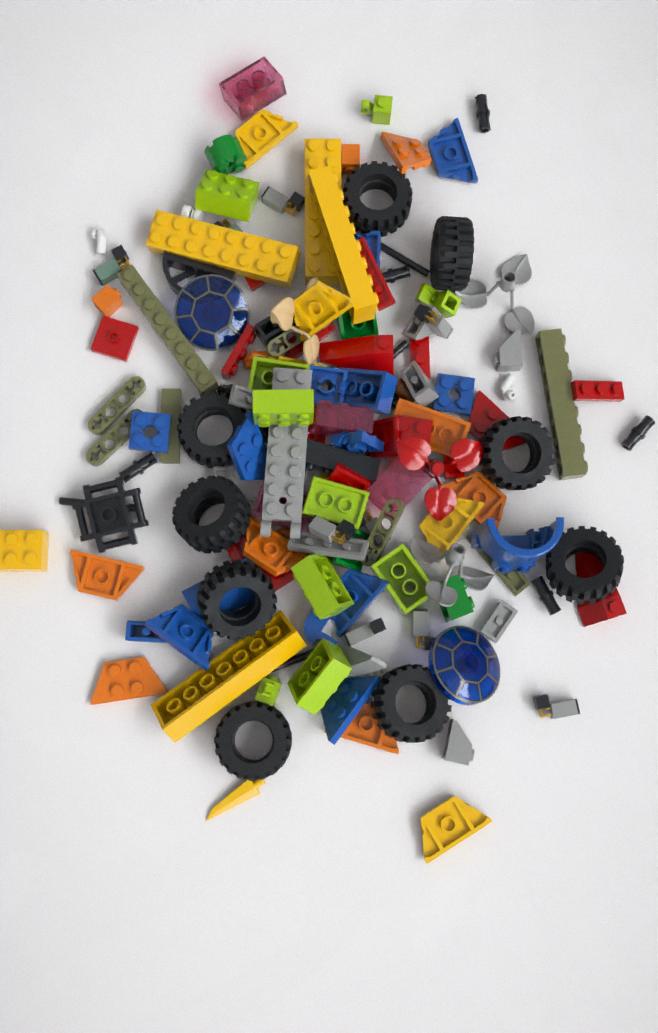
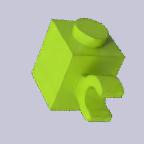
M375 95L374 104L368 100H361L360 113L373 114L372 123L390 125L393 96Z
M269 674L267 678H262L254 700L274 706L282 683L278 682L280 678Z

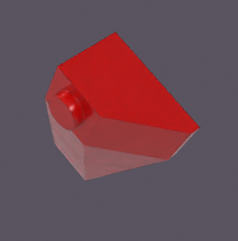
M371 335L319 343L320 363L337 368L386 371L394 376L393 335Z
M589 553L575 554V570L578 577H594L603 570L601 561L594 555ZM616 587L612 595L607 594L606 599L603 601L596 599L594 604H589L588 601H584L583 605L577 604V610L583 627L627 614Z

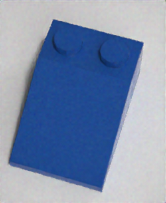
M339 367V369L348 370L343 407L389 415L398 378L386 371Z

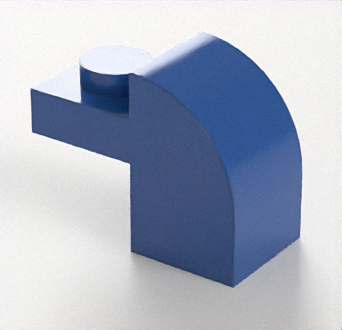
M312 609L304 622L306 639L312 645H314L317 639L321 641L322 638L337 645V640L322 632L329 618L320 620Z

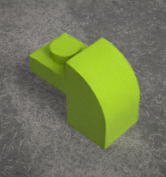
M426 282L421 284L415 297V301L418 303L423 302L435 306L444 318L455 316L462 299L449 290L439 292Z

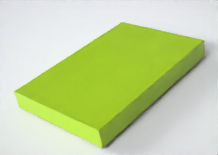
M313 476L302 514L310 517L317 515L328 522L338 525L344 519L354 524L355 530L359 531L370 492Z

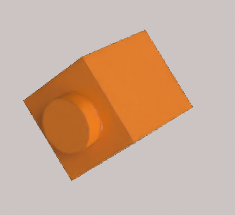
M342 144L341 174L349 175L352 174V170L356 167L360 169V144Z
M108 284L91 298L95 307L106 317H110L123 305L121 300L122 294L116 288L112 289Z

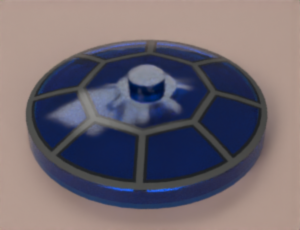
M207 274L192 279L181 289L175 302L174 316L177 327L190 344L202 350L219 351L227 349L238 342L247 324H249L250 307L246 295L235 282L221 275Z
M466 626L450 627L434 638L429 649L428 663L431 676L439 690L450 700L462 705H476L489 699L497 690L500 681V663L491 643L481 633Z

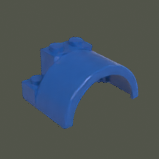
M556 517L555 522L549 526L538 528L539 531L529 529L526 535L501 536L495 525L494 518H487L470 533L471 548L485 551L491 557L492 571L510 573L511 570H518V573H527L536 566L535 560L552 550L559 542L563 533L564 517Z

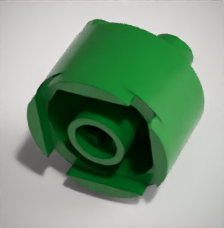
M229 134L220 136L212 141L213 145L210 148L208 145L205 148L204 153L212 170L227 175L232 172L239 173L243 171V165L247 157L237 136L235 138Z

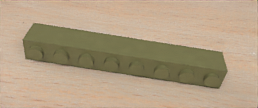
M131 264L119 272L117 276L120 283L199 393H205L208 396L210 392L216 391L219 387L216 379L135 267Z
M561 328L539 331L535 340L551 434L554 440L553 446L556 448L555 458L559 481L582 478L588 472V463L584 461L583 453H585V446L580 438L582 429L577 421L578 407L575 406L571 388L572 372L568 369L569 355L568 352H565L564 347L566 338L564 334L562 335Z

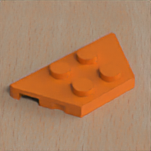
M381 132L380 139L401 174H405L407 169L411 167L413 170H417L420 167L430 165L432 158L420 140Z
M479 471L447 484H442V488L453 490L456 498L483 502L484 506L474 517V520L480 525L485 519L494 518L498 530L507 496Z
M252 516L249 517L251 521L249 527H246L247 532L245 534L243 555L272 575L278 576L290 571L292 566L310 555L303 552L289 551L287 547L289 541L272 529L270 537H260L261 522Z
M72 549L70 551L73 558L74 574L77 579V589L79 592L118 601L145 569L144 566Z
M146 657L105 662L90 704L95 705L166 694L168 690L164 687Z
M365 703L341 738L398 754L397 741L393 737L389 738L385 735L384 730L379 729L377 726L379 722L372 715L375 713L374 708H371V704Z

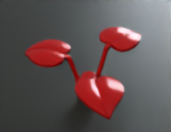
M405 438L395 443L399 460L408 470H418L423 467L424 461L426 462V469L430 474L434 475L438 489L429 488L424 497L425 506L435 520H443L454 510L457 498L453 490L442 488L438 476L444 472V466L455 463L458 470L462 472L474 469L482 458L483 444L471 439L457 440L450 449V455L454 460L441 462L436 459H427L431 454V447L423 439Z

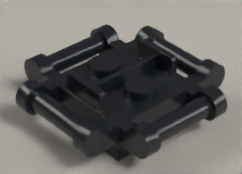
M121 476L104 483L91 486L89 484L83 485L86 500L72 504L81 532V542L95 539L99 553L127 544H138L135 529L149 526L140 498L141 489L135 488L125 491ZM116 487L118 489L116 493L92 497V493ZM129 496L133 498L138 522L135 523L132 521L127 501ZM84 507H86V509H87V514H88V518H89V522H90V526H91V530H92V533H90V534H89V532H88V528H87V524H86V520H85V516H84V511H83V508H84ZM128 531V537L107 542L103 541V536Z

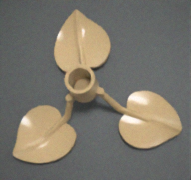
M317 277L312 278L308 282L306 290L319 281ZM286 297L271 309L270 320L273 324H279L283 331L291 329L306 337L303 344V353L307 365H313L319 353L318 337L315 334L310 336V334L292 326L295 304L291 297Z

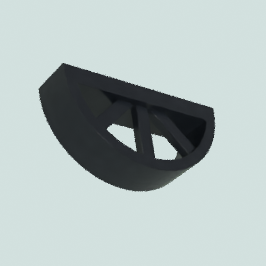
M164 251L162 259L163 271L170 288L176 295L182 289L177 283L194 274V278L215 274L227 277L233 282L237 280L235 271ZM170 267L185 272L172 278L170 276ZM209 277L212 291L224 294L231 285L230 282L224 279ZM200 279L192 283L190 291L187 290L194 297L204 293L196 292ZM211 279L216 280V281H220V282H223V283H222L220 286L215 287V285H214V283H213V281H212ZM182 293L180 298L193 303L190 297ZM208 294L197 300V304L211 303L222 297Z

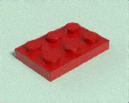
M395 415L400 418V440L420 438L430 445L434 420ZM397 455L389 457L387 472L425 477L427 464L424 461L422 468L408 470L401 464Z

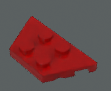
M480 390L476 394L468 421L472 423L469 433L478 442L481 437H485L484 432L487 428H491L492 424L509 418ZM511 436L505 441L502 451L513 449L526 442L519 436Z

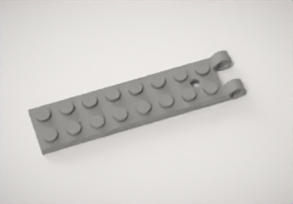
M274 367L272 390L311 389L312 370ZM278 424L269 426L260 537L271 536L272 521L291 522L290 539H300L308 426L300 427L298 424H290L288 427H279ZM284 497L287 502L280 504L279 499Z

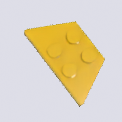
M261 109L235 130V135L247 157V160L244 162L245 169L250 168L298 128V123L296 121H293V123L286 121L280 115H273L269 111Z
M317 281L293 299L295 304L294 320L300 330L311 336L352 308L356 301ZM302 334L300 335L301 341L306 340V337Z
M457 498L454 510L441 521L435 520L428 513L419 525L427 542L436 546L442 555L446 549L449 550L451 544L458 540L484 506V503Z
M455 795L420 816L426 864L491 823L492 820Z

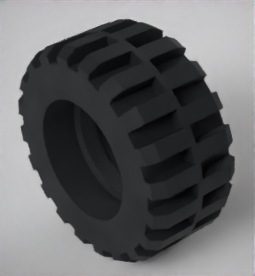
M371 161V164H361L360 169L356 167L352 170V174L347 176L346 183L343 185V204L348 206L350 213L348 219L350 223L353 222L355 231L361 230V234H366L370 231H381V237L387 236L388 232L393 234L397 231V227L401 228L404 225L405 220L409 216L413 192L409 179L405 178L406 174H401L395 165L389 166L388 162L382 161V164L377 161ZM379 189L388 193L394 203L386 209L374 210L365 206L361 202L360 196L366 191Z
M441 216L436 220L430 251V282L435 290L462 291L468 286L474 253V228L469 218Z
M213 391L208 396L205 393L199 394L201 398L197 400L195 397L190 400L191 404L189 406L185 404L182 408L183 414H179V424H177L179 441L188 456L195 460L197 464L202 466L205 464L208 468L224 466L227 463L232 465L234 463L227 444L230 438L234 436L238 425H242L244 422L246 410L228 404L229 398L226 393L222 392L221 395H217V392ZM221 415L228 418L232 423L233 432L230 438L216 446L202 443L197 435L200 423L209 416Z
M515 416L495 422L491 428H487L484 432L485 437H481L479 441L483 444V455L479 465H483L484 469L481 470L483 475H488V480L491 483H495L496 487L506 490L534 488L537 486V483H542L545 480V475L551 473L552 469L549 467L555 463V459L552 456L556 453V448H552L553 437H548V429L546 427L541 428L539 421H532L530 417ZM511 436L521 437L527 443L530 450L529 462L520 472L510 470L503 461V445Z
M213 475L207 476L206 479L201 477L197 479V482L188 484L189 487L183 489L180 492L181 496L177 497L175 501L176 507H173L172 511L174 515L172 521L177 533L194 550L210 554L212 551L219 553L222 549L227 550L231 548L233 543L237 544L240 541L241 535L244 536L247 532L245 528L249 527L251 521L249 519L251 517L250 504L238 486L230 479H226L223 476H217L216 478ZM216 504H225L221 516L216 521L208 525L199 526L201 516L208 508Z
M579 526L575 530L574 527L567 529V533H562L556 546L546 553L545 569L549 585L552 589L556 588V594L560 597L565 595L566 600L569 602L577 600V604L583 605L584 601H588L589 604H594L596 599L603 601L606 599L607 594L612 595L615 587H618L624 563L620 545H615L616 540L612 536L607 537V532L603 530L601 532L596 531V527L591 526L590 529H585V526ZM589 553L601 561L603 570L594 577L581 578L567 570L565 561L573 554Z
M234 559V563H230L228 560L223 562L224 565L220 567L218 565L214 566L213 572H207L204 576L205 581L200 582V591L197 592L198 607L205 624H207L212 632H216L217 636L223 638L226 635L227 639L230 640L238 637L240 640L245 639L247 635L251 637L256 635V631H262L265 628L266 622L270 623L273 618L271 613L274 614L276 611L277 596L267 574L257 564L253 566L252 562L247 560L242 563L240 559ZM245 587L254 591L251 602L241 610L225 611L219 607L224 595L232 589Z
M408 664L393 668L391 671L386 672L382 679H379L381 682L371 695L374 697V701H371V708H374L375 711L372 715L374 719L378 720L377 726L379 729L384 730L385 735L389 738L393 737L396 741L406 743L425 742L427 739L434 738L436 733H440L444 729L443 723H448L450 717L447 716V712H451L452 705H448V700L451 699V695L446 693L436 673H432L433 669L429 667L423 668L419 664ZM408 684L418 687L426 700L425 713L415 723L404 721L399 716L395 705L397 692L402 686Z
M249 701L231 708L220 719L221 721L215 730V753L220 759V764L224 765L228 773L236 775L239 779H248V781L262 780L275 774L285 764L292 746V732L282 712L274 706L259 701ZM249 721H259L265 724L271 731L273 738L270 751L264 757L256 760L243 757L235 746L237 730L242 724Z

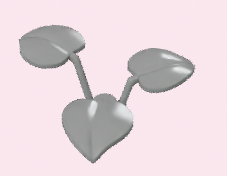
M527 254L514 257L504 263L500 271L501 279L496 282L490 291L486 292L485 285L476 280L469 281L466 289L455 291V295L462 299L461 303L473 309L484 307L487 304L486 296H489L497 287H500L504 292L509 291L510 309L512 312L505 315V327L512 333L517 329H521V335L533 333L535 323L532 313L525 307L514 309V285H523L532 276Z
M414 535L410 540L409 548L411 555L418 562L430 565L433 561L438 563L445 557L446 564L449 566L442 584L431 581L425 586L426 595L435 603L445 607L455 604L458 598L457 592L454 588L446 586L453 567L459 565L458 574L460 578H464L468 588L476 591L484 590L494 574L463 567L466 549L461 544H451L449 550L446 549L441 555V551L436 546L419 540Z

